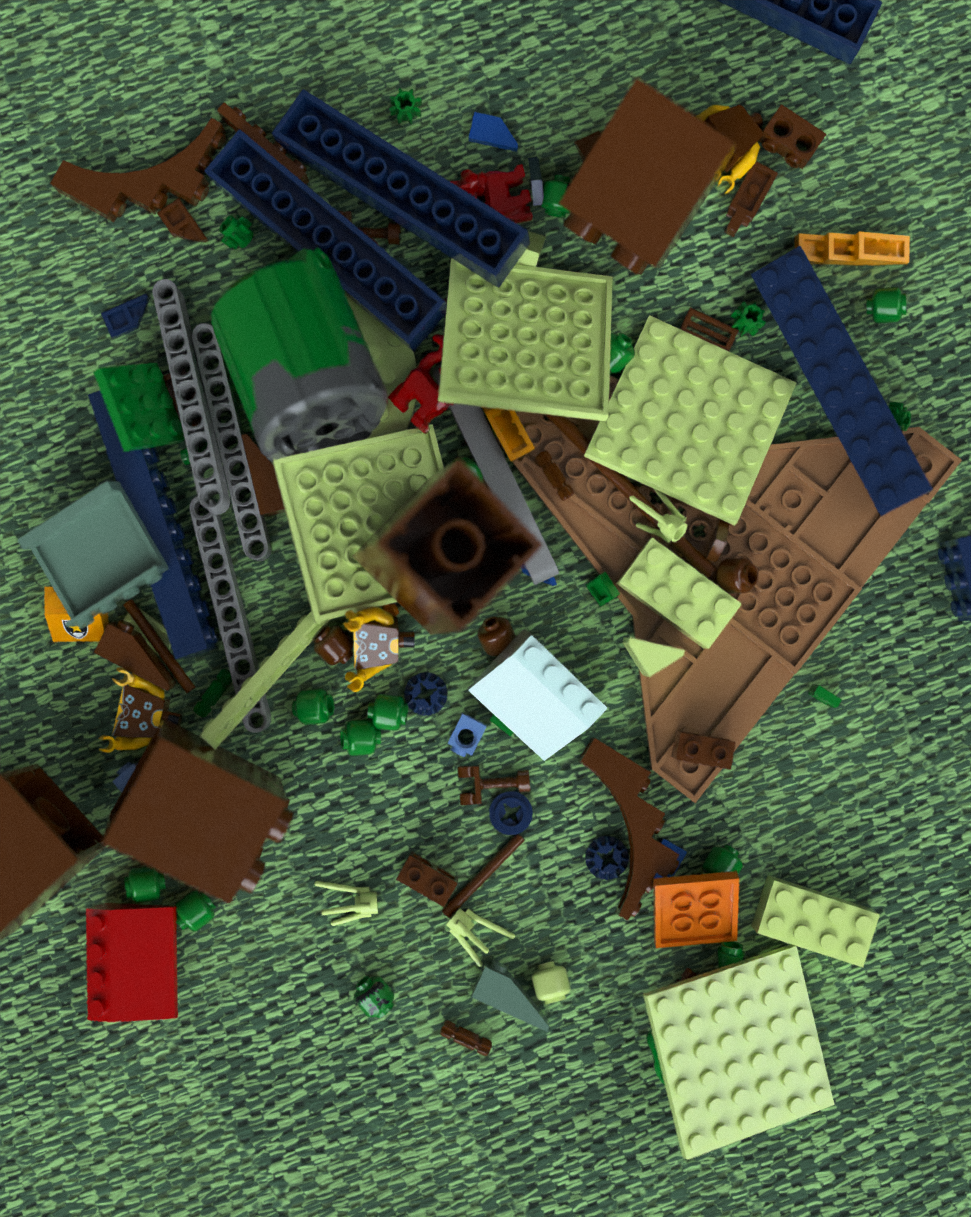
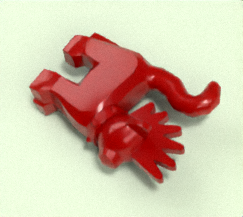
M523 164L517 165L514 171L510 172L489 171L476 174L470 169H465L461 172V179L459 181H450L475 198L484 197L486 205L515 223L531 221L533 218L529 206H525L531 202L529 190H522L519 196H510L509 189L523 183V178L525 177Z
M439 334L432 337L439 345V349L428 353L419 362L418 366L410 371L405 381L399 384L388 396V399L403 414L409 409L408 404L411 400L416 399L421 404L410 421L424 434L430 431L429 423L434 418L446 411L450 405H454V403L438 402L439 385L430 375V368L442 361L444 335Z

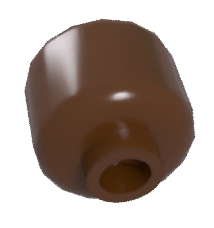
M727 558L719 564L715 572V580L718 586L726 593H748L758 581V570L747 558Z
M492 616L485 619L477 631L478 639L484 651L493 657H498L516 638L511 623L503 617Z
M326 625L313 639L315 642V653L329 665H336L339 662L345 664L353 655L351 649L354 645V640L337 625L331 627Z

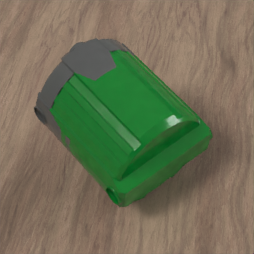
M303 248L287 261L273 263L244 275L232 283L220 295L212 310L211 324L263 455L273 462V460L364 440L370 436L371 432L379 425L380 419L386 410L388 392L330 259L322 250L318 248L314 250Z

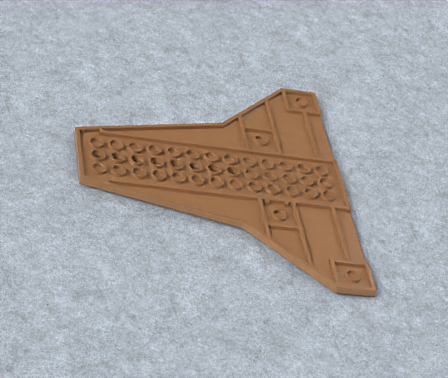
M610 376L609 401L619 379ZM524 411L516 412L535 449L512 461V463L598 574L601 575L604 572L608 574L620 592L617 598L632 616L635 639L685 650L683 657L650 677L643 676L639 670L651 769L696 803L722 768L673 759L671 756L676 730L729 739L736 742V750L962 460L920 427L908 428L907 431H902L933 491L881 517L838 437L770 445L738 522L735 526L729 525L727 542L718 561L709 560L718 568L724 559L747 558L758 570V581L748 593L729 594L742 605L709 649H703L616 584L650 538H654L687 564L689 563L670 542L667 543L661 537L636 527V523L640 522L657 529L588 458L584 457V454L550 420L546 421L544 419L545 414ZM567 417L591 442L600 420ZM497 437V438H496V441H497L499 447H500V448L502 449V451L506 454V452H505L503 446L501 445V443H500V441H499V439H498V437ZM547 450L553 458L551 461L557 464L567 480L566 484H570L574 491L573 496L565 501L560 499L556 493L558 490L552 487L543 473V467H539L535 460L536 455L542 451ZM641 483L640 488L635 486L649 502L652 499L649 496L650 492L656 493L653 488ZM665 494L676 509L682 508L684 510L682 515L687 518L685 521L687 530L683 536L707 558L709 542L718 518ZM664 502L662 504H652L662 515L667 513L672 515ZM701 524L704 525L703 532L706 534L705 537H694L692 527L694 525L697 527ZM714 572L708 579L718 586Z

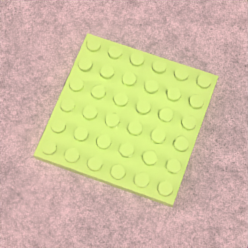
M451 258L438 402L606 421L609 415L613 277L516 264L498 288Z
M649 315L634 347L635 356L625 366L609 401L608 418L606 421L600 420L584 457L735 526L797 382Z
M433 424L429 425L430 431L427 434H424L418 428H413L273 460L314 623L344 616L348 610L356 613L369 607H379L397 602L352 555L428 478L444 469Z
M790 944L643 994L681 1153L686 1160L834 1105L797 946Z

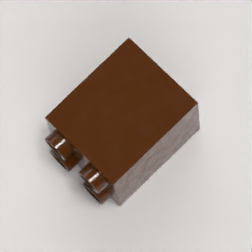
M636 78L559 202L560 205L571 211L563 226L587 242L597 245L603 234L607 235L618 243L610 257L637 275H642L648 264L655 268H661L735 155L736 143Z
M459 458L428 478L352 557L430 635L462 631L533 557L543 544Z
M163 718L109 814L102 844L225 903L231 904L239 889L249 894L255 889L266 865V862L260 860L263 851L262 846L267 838L276 843L281 841L291 824L294 812L287 809L290 799L285 796L280 777L220 746L215 750L200 736Z
M38 764L0 774V941L14 933L107 847V845L102 844L103 835Z

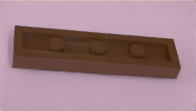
M225 102L217 109L221 119L235 132L239 129L303 183L308 184L309 179L306 174V167L297 159L293 161L286 156L287 151L278 142L274 141L272 144L265 138L267 134L257 124L254 123L251 126L245 120L246 116L236 106L230 108Z

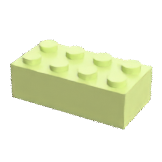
M650 538L616 583L703 649L710 648L742 605L654 538Z
M767 875L751 927L758 934L864 967L880 914L871 908Z

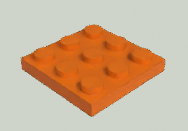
M737 871L653 878L654 943L656 948L737 941L739 876Z

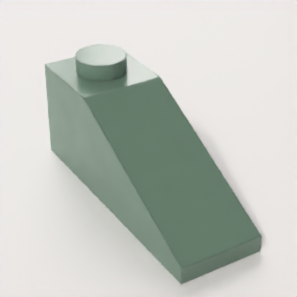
M494 960L492 963L485 961L472 989V998L547 1032L549 1029L548 1019L513 975L506 971L507 966Z

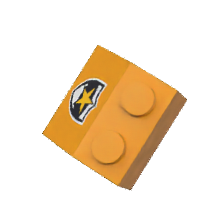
M44 587V615L53 642L100 641L108 625V613H99L94 616L95 621L84 628H79V626L66 627L65 623L71 620L53 587Z

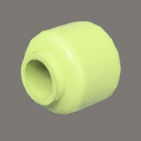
M554 961L538 965L539 971L532 974L536 998L544 1001L545 1005L565 1000L566 994L571 990L566 969L563 966H555Z

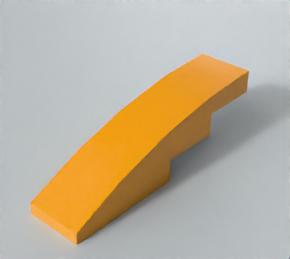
M860 231L855 235L829 232L826 235L799 233L795 236L794 249L801 245L810 264L900 265L909 263L910 236Z
M482 407L511 462L535 449L515 410Z

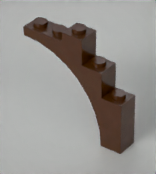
M211 118L200 135L177 155L148 169L128 173H103L84 169L63 160L50 184L57 192L113 223L117 217H121L125 212L126 200L155 215L158 209L161 210L165 206L168 199L167 193L169 192L196 207L199 201H204L208 195L209 183L203 172L213 161L212 156L216 149L220 150L224 145L226 132L219 121Z
M591 738L578 761L591 770L609 789L621 810L627 827L630 847L629 873L623 895L615 912L628 921L631 916L635 917L642 906L640 900L645 892L649 893L653 888V877L657 873L665 878L668 874L672 875L679 865L677 860L679 854L652 838L654 833L658 834L665 823V820L662 819L665 813L637 796L639 792L643 794L651 782V779L648 777L651 772L596 738Z

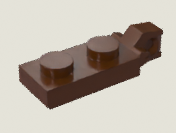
M757 161L755 162L727 209L726 216L731 221L724 233L734 238L741 224L747 227L752 222L778 172Z

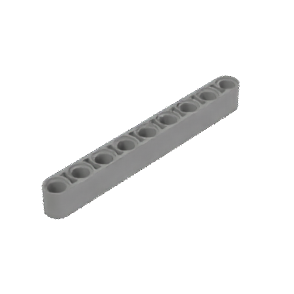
M162 279L157 281L152 289L196 491L200 504L211 513L218 515L225 513L229 509L230 497L192 340V330L186 303L178 287L171 280ZM173 292L170 298L164 299L168 293ZM179 317L176 323L170 324L173 318ZM184 342L182 348L175 350L178 343ZM190 367L187 374L181 375L184 368ZM196 392L193 399L186 400L190 393ZM202 417L199 425L192 426L196 418ZM202 443H208L207 448L203 452H198V448ZM213 468V474L209 478H204L205 471ZM215 494H219L218 502L210 505V498Z
M201 323L193 329L192 340L243 550L247 557L256 561H263L270 556L272 546L265 517L261 516L241 436L244 435L230 373L215 337L213 327L207 323ZM206 333H212L213 338L210 343L202 344V336ZM219 359L218 367L215 370H208L207 365L209 361ZM218 385H225V393L220 397H215L214 389ZM225 411H231V420L227 423H221V414ZM231 437H237V447L228 450L226 447L227 440ZM237 463H243L245 466V470L240 476H234L233 467ZM244 489H249L251 491V498L247 502L241 503L239 500L240 492ZM255 515L258 520L257 525L252 529H247L245 525L247 517ZM257 541H261L264 545V550L260 555L255 556L252 553V545Z
M441 364L431 368L436 381H438V385L440 384L439 368H441ZM455 403L450 405L449 409L474 461L482 471L486 486L543 544L525 564L533 584L537 585L558 575V568L481 407Z
M197 496L190 503V514L235 693L237 694L241 690L243 682L248 677H253L259 670V665L221 515H216L209 511L207 515L201 516L199 513V506L201 504ZM210 498V505L215 504L216 502ZM214 528L217 532V537L213 542H207L205 534L209 529ZM221 554L224 560L223 565L215 569L212 565V559L215 555ZM227 580L230 584V591L226 595H221L218 590L219 584ZM232 606L236 609L237 616L234 621L229 622L225 617V611ZM236 633H240L244 638L243 645L240 648H235L232 644V636ZM243 659L247 660L250 664V671L245 675L238 669V664ZM266 693L242 719L245 728L250 732L258 733L270 726L271 713ZM255 712L260 713L264 718L261 727L254 726L251 721V717Z

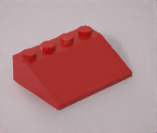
M103 903L87 908L88 1020L126 1022L178 1018L176 906Z

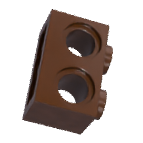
M781 104L764 129L763 136L759 141L768 152H776L784 157L785 162L793 168L799 167L803 170L826 136V133ZM774 129H781L785 136L776 135ZM796 144H804L807 148V151L799 150Z
M676 730L671 757L679 761L731 770L736 742L729 739Z
M413 851L409 854L396 878L397 881L442 907H445L458 884V877Z

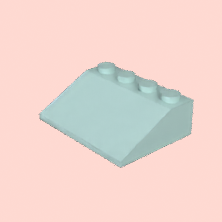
M525 629L467 688L544 761L586 731L607 709L595 695Z

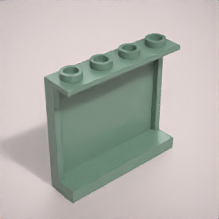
M104 482L17 540L23 550H32L71 620L65 623L66 627L79 626V628H84L95 621L94 616L99 613L105 614L117 607L116 602L123 598L127 600L134 597L140 592L138 588L146 583L151 585L159 581L163 577L161 574L169 569L120 482Z

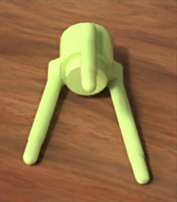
M654 489L672 515L667 513L661 516L635 496H630V500L659 521L658 527L660 530L640 522L636 523L637 528L661 537L667 543L670 541L676 542L685 534L687 530L685 521L687 518L679 513L664 493Z
M315 881L314 884L318 887L360 894V896H355V905L335 907L321 911L322 915L356 911L355 914L331 921L332 926L360 918L372 917L371 914H378L377 892H370L369 887H354Z
M459 908L447 922L446 926L450 928L449 932L458 939L479 967H482L483 963L464 937L467 936L486 954L489 952V949L470 931L475 925L471 920L511 939L515 938V934L476 915L469 908L465 912Z

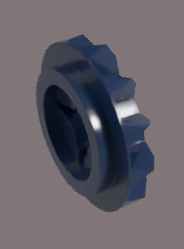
M422 672L414 675L407 682L404 696L408 707L413 712L426 716L435 714L444 707L448 692L446 684L438 675ZM420 683L427 690L437 689L430 695L432 705H429L425 698L415 700V697L421 693Z
M513 791L497 795L489 809L492 825L496 830L506 835H516L523 832L530 825L533 816L529 800L521 793ZM504 803L510 808L521 806L516 811L519 822H516L511 817L501 820L506 813Z
M602 836L590 843L586 850L585 861L589 871L596 878L608 881L609 879L619 878L627 869L629 855L626 846L619 839L612 836ZM614 848L612 858L617 864L608 862L606 866H603V859L597 852L608 854Z

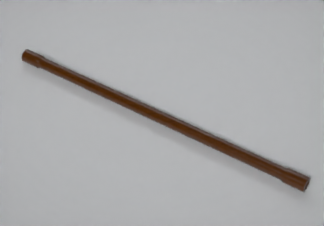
M545 414L585 455L590 444L586 436L566 416ZM589 459L660 530L658 527L659 521L630 500V496H635L663 516L623 474ZM684 536L676 542L670 541L687 559L688 563L706 578L716 571L717 568Z

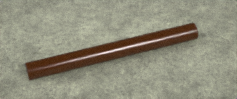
M133 599L127 601L123 606L184 691L188 694L196 688Z
M520 834L514 835L442 909L444 915L450 918L525 839Z

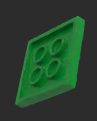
M157 363L101 367L93 371L124 452L177 444L185 440L182 423L178 418L173 400L169 395L163 374Z

